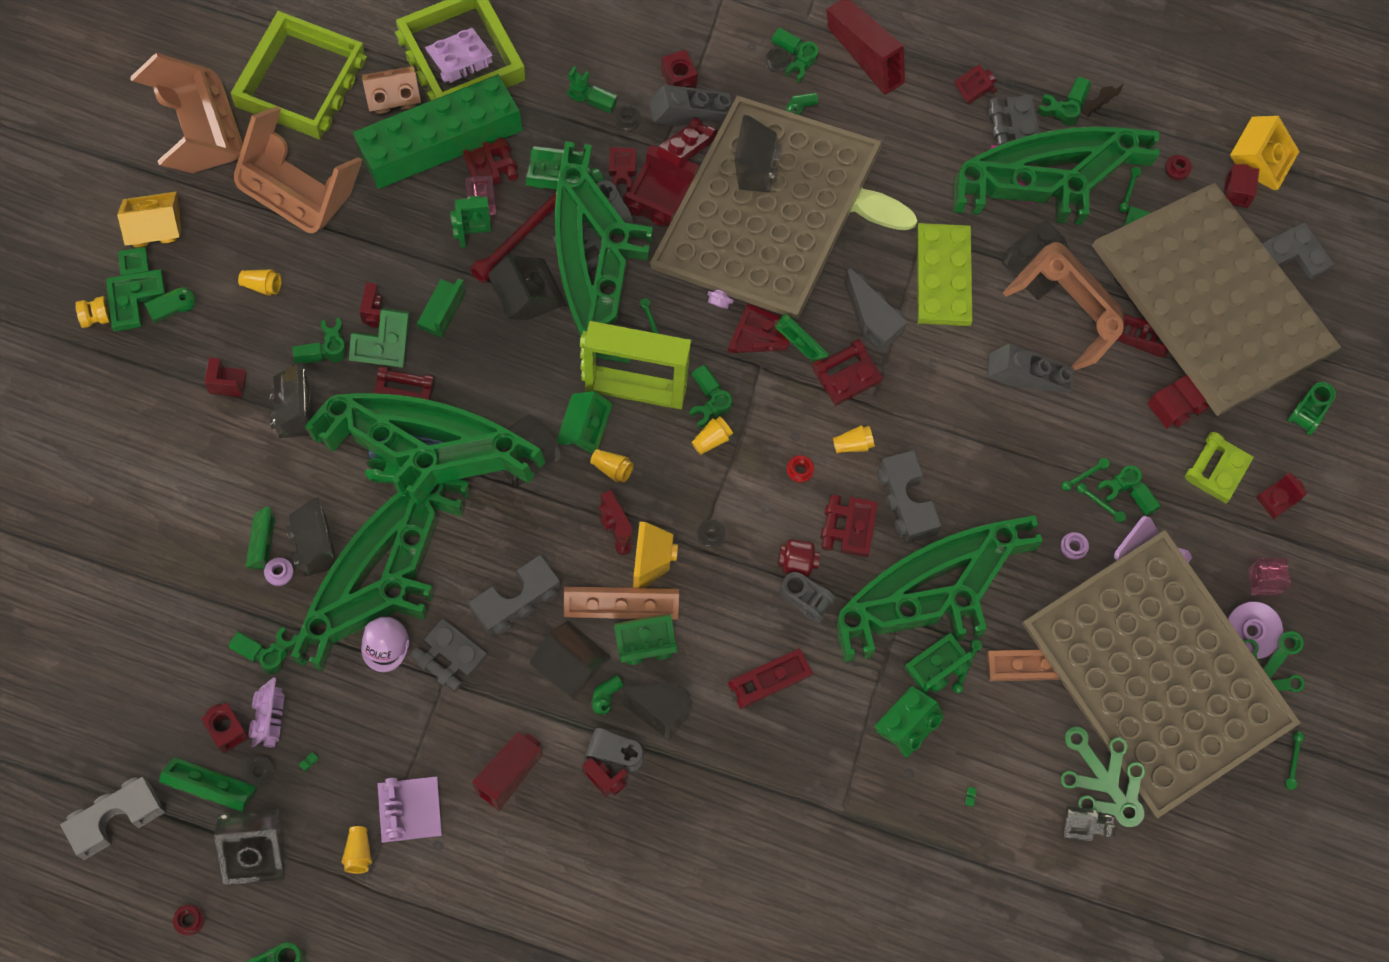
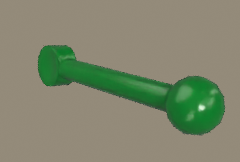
M1133 167L1130 171L1131 180L1124 201L1119 205V210L1122 213L1129 210L1130 196L1136 178L1141 174L1139 167Z
M643 298L640 300V308L645 310L652 332L659 334L650 311V300Z
M1101 458L1096 466L1071 481H1064L1061 485L1062 489L1070 491L1073 485L1100 469L1106 470L1110 465L1109 460Z
M1080 483L1077 485L1078 493L1087 495L1111 513L1117 523H1122L1126 519L1124 512H1117L1089 491L1086 484Z
M977 639L973 640L970 644L971 653L974 657L976 652L982 648V642ZM968 671L959 677L958 682L953 684L952 689L955 693L963 691V682Z
M1296 731L1293 734L1295 744L1289 778L1284 782V786L1288 790H1293L1297 787L1295 774L1300 745L1305 738L1304 733L1301 731Z

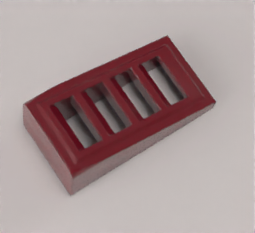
M1123 314V332L1117 341L1166 359L1169 350L1163 342L1161 344L1157 343L1159 337L1147 320ZM1128 324L1132 326L1129 335L1124 334ZM1141 329L1140 337H1135L1137 330ZM1148 333L1153 334L1150 341L1146 340Z

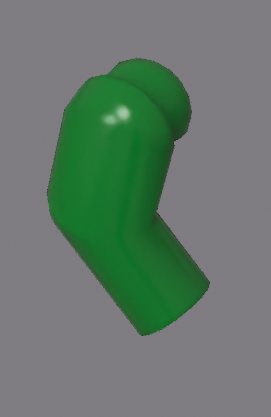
M817 93L793 96L787 104L785 111L801 115L805 107L818 105Z
M617 675L594 689L592 708L596 714L605 715L609 713L611 709V695L624 687Z

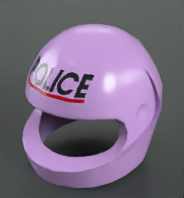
M380 617L369 622L364 627L365 631L361 647L365 663L378 672L384 673L395 670L404 660L409 645V637L404 625L391 617ZM397 659L395 662H393V663H391V664H388V665H380V664H377V663L373 662V661H376V662H380V663H387V662H390V661H393V660Z

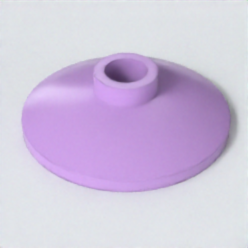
M1247 602L1239 605L1231 612L1228 620L1241 639H1253L1257 642L1259 646L1257 659L1269 656L1278 648L1277 640L1283 633V626L1280 617L1270 606L1260 602ZM1250 625L1255 628L1253 636L1247 633V628ZM1246 643V646L1252 652V645L1250 643Z

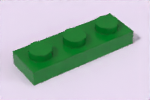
M176 757L161 771L159 782L175 789L186 791L202 799H208L241 812L253 799L256 791V786Z

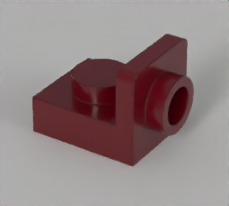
M980 64L954 81L968 105L990 90L993 94L997 92L993 85L997 82L990 69L984 71Z
M366 282L359 311L362 323L372 328H379L383 296L378 292L377 284Z
M1289 472L1280 481L1260 493L1256 499L1274 520L1299 503L1307 495L1303 483Z
M590 758L582 765V772L605 797L611 793L617 795L628 784L625 781L628 778V772L625 768L610 779L611 772L601 761L596 763Z

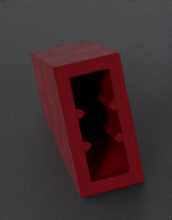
M517 732L472 781L476 795L500 811L542 757V749L539 747L541 743L528 733L526 736H523Z

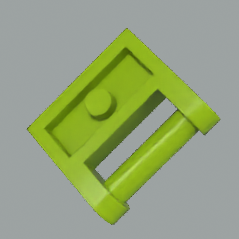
M1210 432L1206 438L1207 444L1193 468L1188 469L1185 479L1227 504L1254 457L1225 441L1220 434ZM1218 450L1223 454L1207 479L1202 473L1214 452Z

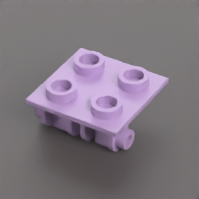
M473 28L462 30L456 35L444 40H438L434 44L425 47L428 54L441 70L440 75L444 83L448 81L452 83L462 78L460 71L466 77L465 67L473 74L474 70L479 71L489 67L488 64L492 63V53Z
M276 678L269 680L259 691L254 693L252 708L256 709L255 720H252L248 732L249 738H252L251 747H255L264 741L263 746L273 748L276 742H279L280 726L273 725H281L282 721L271 718V716H282L283 712L279 710H283L285 695L282 694V688L275 687Z
M437 777L397 781V778L385 779L384 783H378L382 843L442 836Z

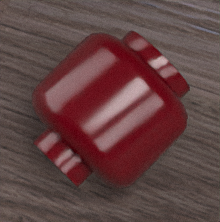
M789 539L785 545H780L778 567H782L784 574L788 575L792 572H799L805 577H809L812 569H818L820 552H815V546L812 542Z

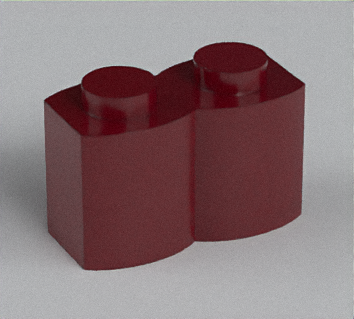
M1188 375L1154 394L1147 403L1166 429L1174 425L1179 428L1191 419L1189 416L1195 413L1196 416H1199L1210 408L1206 399Z

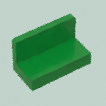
M458 278L454 285L440 279L417 322L419 329L440 338L444 336L466 294L464 280Z
M595 391L572 394L557 443L560 445L576 444L586 452L594 453L596 449H599L613 403Z

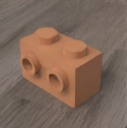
M414 66L362 75L369 112L375 111L376 114L386 113L390 111V108L398 106L401 109H410L415 107L416 103H421Z

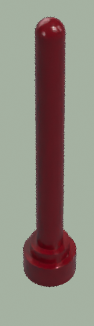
M556 193L487 259L477 260L470 267V272L479 282L486 283L493 276L494 266L555 209Z

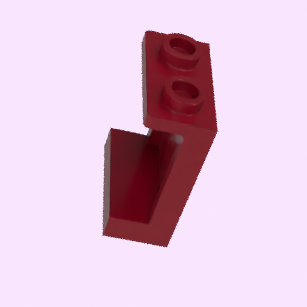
M650 145L646 152V161L630 191L625 192L623 202L631 214L646 217L658 226L665 225L669 227L698 172V164L687 160L678 167L656 155L658 147Z

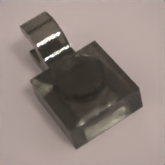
M1067 806L1062 827L1063 837L1089 841L1093 840L1094 834L1114 837L1117 825L1114 824L1115 816L1102 814L1098 817L1097 810Z

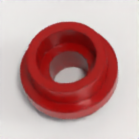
M799 455L789 460L786 471L791 480L804 483L812 478L814 464L808 457ZM803 467L805 472L802 474L797 473L795 468Z

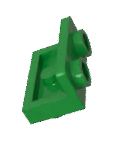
M532 146L526 186L557 190L563 150ZM574 151L573 156H570V164L581 165L584 159L582 152ZM570 176L566 181L577 183L580 178L578 176Z
M470 196L467 199L455 200V210L450 211L454 239H459L460 247L466 248L465 234L491 232L487 197Z
M670 613L613 623L619 658L621 662H626L627 665L640 664L644 662L643 658L654 656L656 660L672 657V653L678 652Z
M949 633L907 663L904 668L924 694L929 693L931 690L937 693L949 684L947 681L949 677L954 674L959 677L971 668L969 663L974 655L971 651L966 653L954 636Z
M911 686L874 728L878 734L898 746L901 754L907 758L921 746L922 741L932 730L938 728L944 716L937 701Z

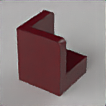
M209 357L204 384L209 394L242 397L247 373L244 369L226 368L223 366L220 358Z

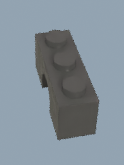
M914 450L883 458L877 470V476L881 486L885 485L888 493L886 495V502L889 510H894L897 518L895 520V527L898 535L903 536L905 544L936 536L941 528V523L933 501L916 503L910 500L906 494V489L919 485L923 476Z
M541 555L517 570L518 580L524 588L522 593L516 598H503L492 586L469 602L471 612L489 637L494 634L501 635L511 627L512 622L518 618H527L535 611L534 607L543 601L544 603H549L558 596V591L561 590L560 581Z

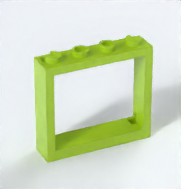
M445 0L396 20L398 31H395L398 43L400 46H405L407 50L405 55L410 66L415 65L417 69L415 73L421 87L426 86L428 101L499 74L506 88L525 81L524 65L489 0ZM476 9L506 67L442 92L412 34Z
M277 11L232 89L231 96L235 107L252 114L276 107V105L255 98L253 95L287 35L345 56L348 60L314 120L279 107L281 111L277 120L278 124L320 140L324 132L329 131L332 125V117L336 110L339 111L341 109L347 90L352 89L358 70L363 69L366 63L367 56H365L363 43Z
M593 321L589 322L588 331H583L580 339V347H582L580 359H582L581 381H585L586 392L595 391L602 395L682 410L687 388L691 340ZM596 352L674 367L673 380L596 366Z

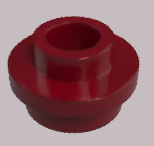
M1171 156L1165 165L1166 173L1173 180L1185 179L1192 171V164L1185 156Z
M187 904L181 906L173 916L175 930L184 936L198 933L204 925V914L195 905ZM189 915H193V924L190 926H185V918Z

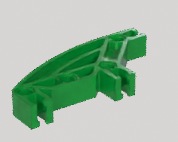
M1078 127L1042 132L999 145L977 155L961 166L954 180L953 212H964V206L967 203V198H964L965 194H972L974 197L972 214L979 215L984 208L986 194L990 198L1046 203L1053 196H1056V223L1067 222V217L1071 213V208H1068L1069 204H1074L1077 216L1074 224L1082 225L1089 216L1090 192L1124 164L1151 166L1159 156V148L1150 149L1155 143L1159 142V131L1118 127ZM1081 162L1072 170L1044 168L1058 164ZM965 175L971 176L975 181L967 179ZM1017 180L1022 181L1026 186L1020 185ZM1069 185L1073 186L1077 191L1070 189Z
M565 141L556 193V248L567 304L581 338L583 331H588L590 321L609 325L617 324L627 269L624 257L648 261L650 254L649 245L640 247L629 244V240L631 238L647 239V242L652 243L653 227L625 223L589 175L593 156L592 145L584 144V152H582L584 159L581 165L570 164V156H573L576 144ZM570 176H578L580 178L577 183L566 181ZM584 222L587 223L601 242L594 285H591L585 259ZM614 235H621L624 237V240L620 243H614L610 238ZM605 286H612L615 288V291L610 295H605L601 292V289ZM596 352L597 359L631 363V359Z
M375 393L337 394L331 396L305 425L312 440L319 444L323 440L327 449L332 452L351 433L357 444L399 469L391 479L397 492L404 497L409 493L413 502L419 506L438 483L506 470L529 484L534 477V473L530 471L527 463L521 464L519 462L522 457L530 459L539 468L545 463L540 448L488 419L447 404L410 396ZM412 435L441 441L444 443L428 446L422 441L413 437ZM505 448H511L506 452H501ZM427 464H432L427 468H423ZM417 479L413 487L410 486Z
M417 479L410 486L413 487ZM457 479L438 483L436 485L438 490L435 493L429 494L420 506L413 502L409 493L406 497L396 493L364 523L328 571L311 603L291 654L296 664L306 666L307 660H304L303 657L309 645L314 644L319 646L316 658L310 657L309 663H312L316 670L323 671L333 643L363 629L369 622L377 618L387 617L398 612L425 620L428 612L425 605L419 604L417 606L407 601L410 594L426 597L428 601H432L434 595L431 585L413 580L419 575L437 525V518L433 509L461 517L465 507L462 504V500L457 499V501L445 498V493L462 494L463 498L468 499L470 494L468 482ZM410 537L420 538L416 545L406 544L407 539ZM392 547L381 579L360 589L377 563ZM397 588L401 590L399 596L395 598L387 597V593L391 589ZM319 625L327 626L323 634H313L315 627Z
M1036 516L991 523L950 535L915 551L882 572L857 593L839 614L836 622V631L843 661L850 662L855 660V651L851 649L849 638L860 637L863 645V658H871L875 651L871 630L881 635L935 625L939 623L944 613L948 615L952 635L957 641L966 639L967 631L966 628H963L961 618L969 616L975 630L973 633L974 638L982 637L987 628L980 600L1009 555L1036 551L1043 542L1041 534L1027 539H1019L1017 536V532L1024 530L1032 532L1034 527L1038 526ZM996 535L1005 536L1008 539V543L1000 542ZM962 567H967L954 586L911 593L940 576ZM955 598H964L967 600L968 606L962 607L958 605ZM900 608H910L913 612V616H904L901 613ZM852 617L857 620L858 626L850 627L845 623L844 619Z

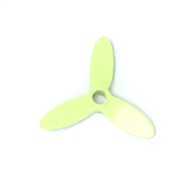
M863 187L851 212L855 211L870 222L897 230L912 229L917 223L914 212L907 206L883 193L866 190Z

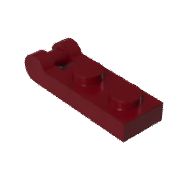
M694 117L688 126L659 145L656 155L679 167L712 143L718 130L712 126L706 127L702 124L701 120Z
M799 648L730 680L727 684L731 692H735L738 698L736 702L740 710L753 705L755 702L811 677L813 672ZM752 682L756 691L748 694L745 685Z

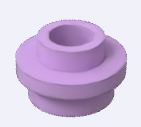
M720 290L708 291L707 294L709 296L708 303L728 310L729 304H733L734 301Z
M1072 532L1063 537L1060 549L1068 559L1079 560L1087 554L1089 543L1082 534ZM1069 544H1076L1078 546V550L1073 551L1070 548Z
M285 558L270 560L264 569L266 580L274 586L287 584L292 579L294 573L291 563ZM277 567L283 568V572L280 575L273 574Z

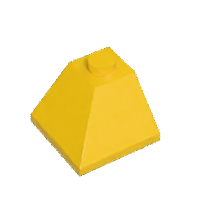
M640 522L633 588H647L670 570V562L677 559L678 544H673V534L647 522Z

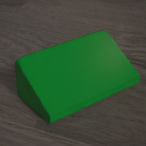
M788 314L781 316L775 325L776 329L811 362L823 359L829 355Z
M264 507L253 516L246 560V568L264 570L269 562L275 516L270 507Z

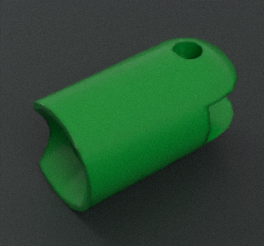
M180 287L144 304L155 324L179 312L191 310L195 305V297L190 289Z
M372 457L367 461V465L372 469H367L365 476L374 483L393 484L391 479L399 469L380 457Z

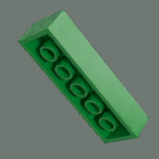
M499 74L354 131L353 136L358 152L377 189H380L462 156V151L466 149L468 152L482 147V143L486 141L488 144L493 143L498 138H506L521 132L523 128L520 111Z

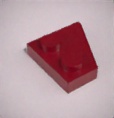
M747 304L727 352L746 353L787 350L790 341L775 327L781 317Z

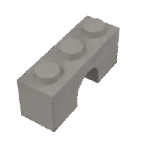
M135 777L129 779L121 785L122 789L117 792L104 794L94 801L93 806L86 810H76L67 816V821L60 824L76 856L86 860L111 845L106 835V826L108 821L115 815L127 814L131 823L140 828L166 813L150 783L145 778L141 777L138 779Z

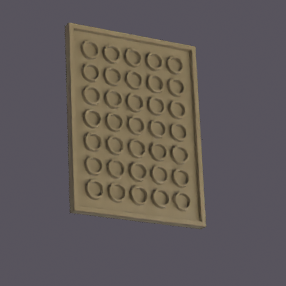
M737 96L650 262L651 269L713 291H723L730 297L782 315L788 314L791 318L798 320L882 148L881 141Z
M1213 183L1096 239L1092 247L1186 375L1189 376L1214 413L1219 416L1336 353L1341 346L1230 201L1225 198L1226 196L1217 184Z
M1166 530L1022 622L1109 753L1111 754L1109 745L1112 739L1120 737L1127 742L1128 748L1126 753L1123 754L1121 770L1128 781L1130 777L1127 774V768L1130 763L1139 762L1144 766L1145 775L1140 781L1138 795L1154 819H1158L1300 724L1296 715ZM1114 742L1113 749L1116 752L1123 751V742ZM1135 765L1131 767L1130 773L1137 777L1141 775L1142 769Z

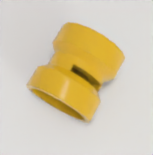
M105 296L96 297L90 302L81 300L75 303L78 320L82 328L91 327L93 323L98 322L101 324L111 323L110 311Z

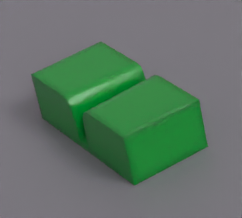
M311 752L299 766L306 772L318 760V757Z
M967 787L964 806L974 807L977 788Z

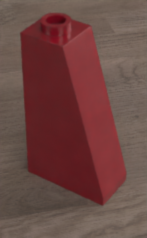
M840 0L826 9L829 30L884 95L905 83L904 46L851 0Z

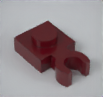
M610 147L609 176H614L612 183L616 186V189L619 183H624L627 186V192H629L632 188V180L629 176H635L636 148Z

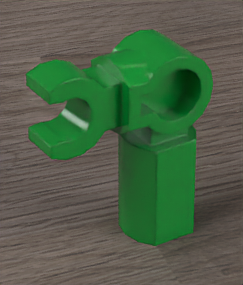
M779 27L773 35L771 43L793 56L797 55L794 59L795 62L788 64L786 67L785 76L788 77L791 72L796 71L799 73L796 82L801 83L804 79L805 69L808 70L817 61L818 47L811 41L803 43L802 39Z
M573 66L568 74L570 87L567 90V95L577 102L587 100V104L611 114L617 104L618 95L597 86L591 87L588 82L590 78L589 72L586 71L584 75H581L577 72V67Z
M1077 77L1066 102H1058L1053 96L1044 94L1042 103L1048 104L1049 107L1039 105L1037 113L1041 116H1055L1056 119H1059L1066 126L1075 125L1079 120L1081 108L1091 88L1090 80Z
M336 318V326L334 328H328L325 320L321 321L322 332L325 335L324 344L318 342L292 347L296 366L322 362L326 358L334 363L345 359L347 352L341 334L343 327L340 318Z
M706 364L697 368L691 374L705 396L711 398L705 402L706 405L695 406L689 411L691 417L696 414L704 416L697 423L699 429L704 428L709 423L710 418L725 415L732 408L731 395L727 391L721 390L722 386Z
M1129 465L1124 467L1121 473L1113 477L1112 481L1104 480L1097 487L1098 492L1104 488L1111 491L1112 494L1108 495L1105 499L1106 503L1114 501L1119 492L1124 493L1130 490V496L1147 517L1162 507L1147 484H1143L1140 481L1142 474L1135 466Z
M282 627L276 634L277 641L275 644H271L265 650L264 645L238 631L230 641L229 649L253 663L259 662L265 673L270 675L276 674L283 667V661L288 656L287 651L294 649L298 635L295 634L290 641H284L283 637L287 632L286 628Z

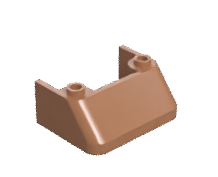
M155 53L131 76L133 82L153 87L156 99L161 105L176 110L184 137L158 160L160 166L196 173L235 161L239 158L243 142L222 81L213 70Z
M276 106L252 115L234 172L236 186L250 197L308 233H315L323 229L351 195L362 159L358 157L335 167L332 176L328 178L326 185L285 161L288 153L287 143L283 137L274 132L281 111L279 107Z
M1059 242L1051 243L1039 252L1005 289L1003 294L1007 297L1026 288L1040 272L1047 279L1058 281L1096 322L1097 332L1099 333L1095 341L1071 366L1074 370H1078L1095 364L1123 332V310L1065 245Z

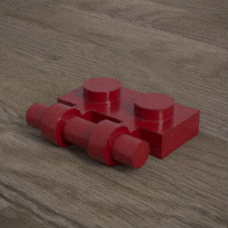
M498 138L490 144L486 141L482 143V147L470 152L467 149L462 151L476 190L501 183L499 175L501 173L507 174L510 181L518 178L517 163L515 159L511 158L510 145L504 138ZM492 156H500L501 160L494 162Z
M831 495L829 504L825 507L824 514L827 518L825 528L821 530L820 538L823 539L821 549L832 551L834 541L842 542L841 553L868 558L878 502L850 497L848 507L840 506V496ZM838 518H846L844 530L836 529Z

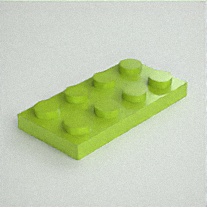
M918 223L917 324L971 326V226Z

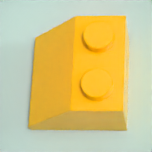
M1279 116L1251 117L1230 156L1235 164H1246L1259 169L1258 182L1273 190H1279L1300 151Z
M177 191L122 200L117 216L125 246L143 247L148 245L149 242L159 240L160 243H170L180 237L182 229Z

